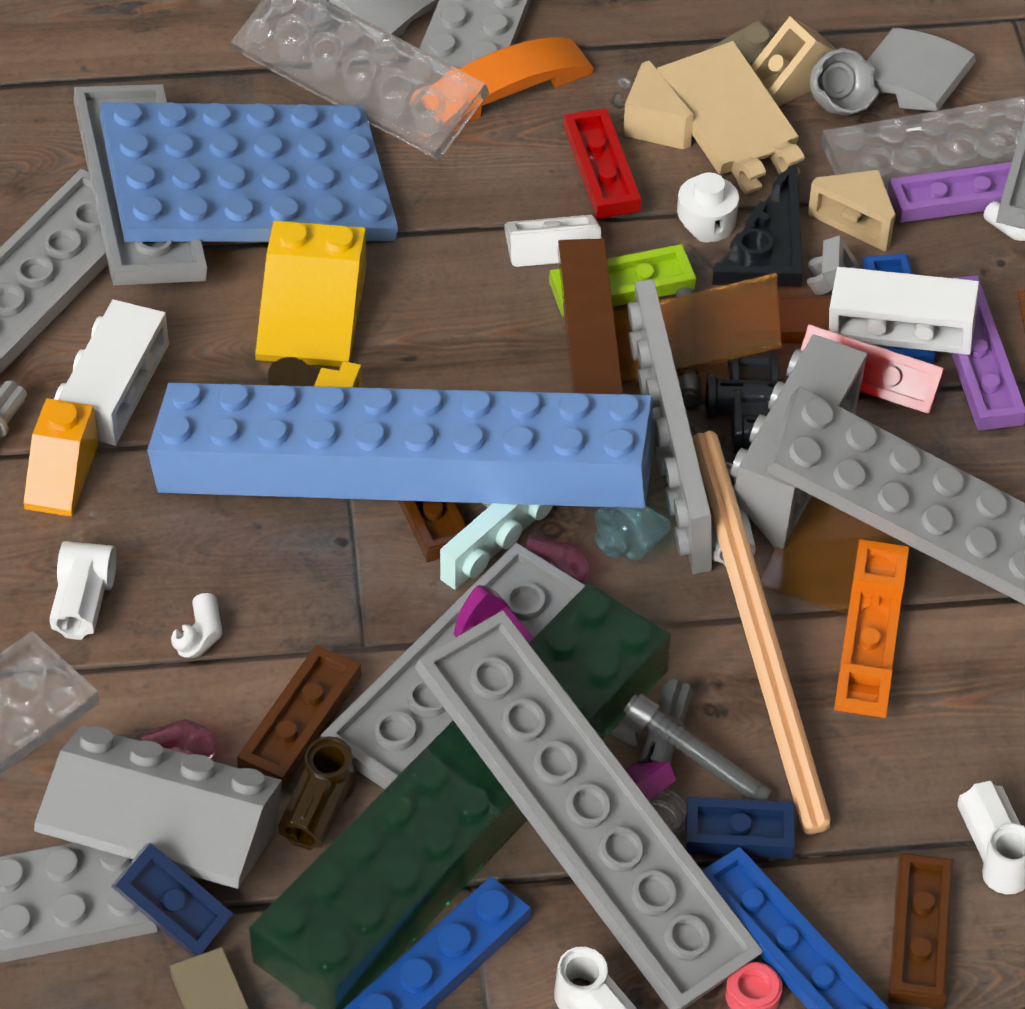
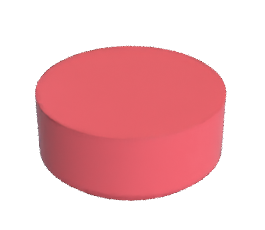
M750 962L728 977L725 997L730 1009H777L779 1007L782 995V981L772 967L761 962Z

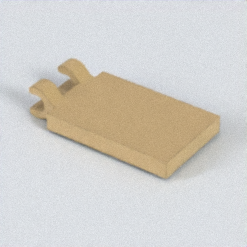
M734 41L657 68L663 78L694 114L692 135L717 173L722 175L731 171L739 187L746 195L762 189V184L758 178L766 175V170L760 160L769 157L775 165L778 174L785 171L788 166L804 161V154L799 146L796 145L799 136Z

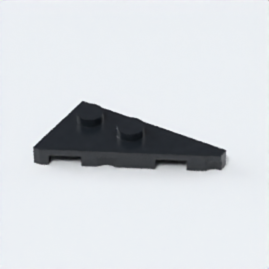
M797 165L788 166L785 171L778 175L773 182L772 193L765 202L760 201L746 220L743 231L737 233L731 241L730 252L722 263L716 262L713 266L712 285L801 287L803 271Z

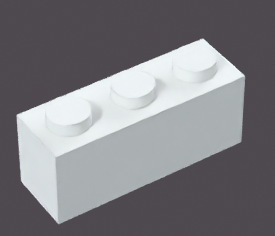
M837 267L829 308V330L874 345L970 355L977 313L979 281Z
M112 299L104 316H98L95 320L91 339L86 349L78 351L74 360L73 372L67 383H61L58 387L55 400L94 405L99 442L116 446L169 345L166 312Z

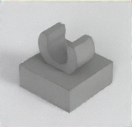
M840 235L823 240V256L816 257L808 262V267L815 277L807 279V284L815 295H823L833 289L837 267L860 269V264Z

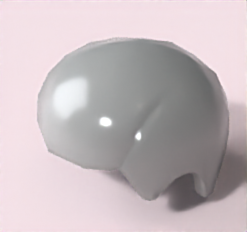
M839 48L824 53L811 70L810 87L812 96L824 111L840 116H847L867 110L879 93V90L874 85L875 68L854 50Z

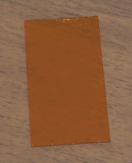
M776 273L659 301L676 372L782 348L778 278ZM628 309L613 312L622 385L639 381L638 370L641 367L639 360H633L629 332H632Z
M812 496L785 547H776L760 580L761 584L764 587L848 615L859 539L890 544L893 537Z

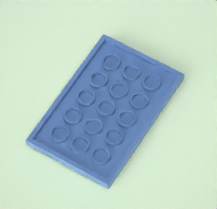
M101 102L99 116L125 242H167V240H172V242H191L193 239H201V242H269L273 220L364 227L366 229V241H395L398 225L364 105Z

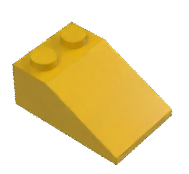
M273 220L266 254L255 351L257 361L276 362L282 358L295 357L303 360L307 365L341 367L343 361L350 362L367 268L366 229L364 227Z

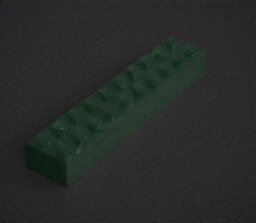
M587 583L528 644L603 740L611 732L612 728L625 717L627 713L623 710L634 694L638 696L641 693L646 695L668 671L671 634ZM454 721L397 776L249 927L252 962L317 1009H344L396 961L527 821V818Z

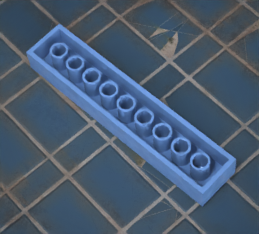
M168 383L147 452L158 493L645 508L655 444L652 395Z

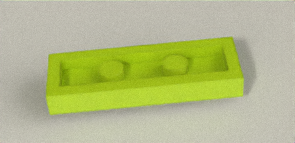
M682 244L607 259L613 307L636 302L635 282L654 279L658 297L676 294L681 288L695 290L696 277ZM558 268L550 270L549 284L561 316L564 317L560 270Z

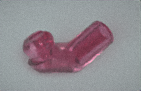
M529 535L526 545L527 550L582 584L587 580L589 566L575 545Z
M188 719L179 720L139 734L140 741H153L160 744L163 748L189 755L199 754L211 758L218 747L217 737L214 732Z

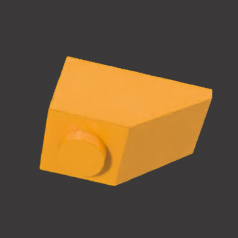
M46 398L32 434L24 495L25 510L73 516L99 445L94 405Z

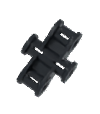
M729 339L727 351L728 378H716L715 374L707 373L705 392L706 416L714 417L716 412H731L732 453H738L741 448L750 447L752 443L750 442V435L757 417L760 414L768 415L770 411L768 404L775 385L778 381L783 383L787 381V379H778L777 339H769L767 344L738 343L737 339Z

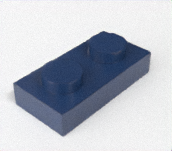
M687 797L685 849L689 854L726 856L733 850L741 847L749 857L793 859L795 849L794 802Z
M151 843L145 844L111 886L193 957L203 953L233 915L229 909Z

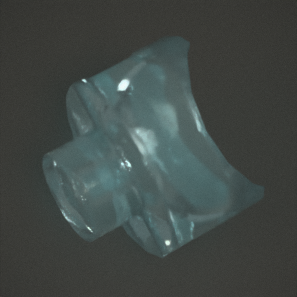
M646 505L645 508L599 507L595 511L594 520L598 529L595 533L596 544L603 553L612 558H618L622 555L631 560L642 559L670 532L669 519L656 513Z

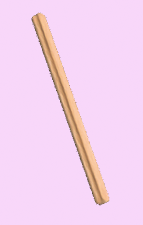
M713 431L697 433L692 439L710 513L801 828L807 835L822 833L830 828V814L718 435Z

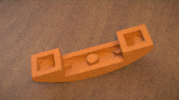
M540 38L505 47L467 64L423 94L421 102L441 131L444 132L480 118L482 106L547 80H550L555 88L593 74L594 68L572 38Z
M859 539L834 710L886 718L909 546Z

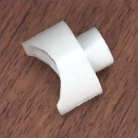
M703 173L688 179L680 187L678 193V217L692 235L701 242H717L731 235L735 228L739 206L738 191L730 181L716 173ZM720 220V226L715 221Z

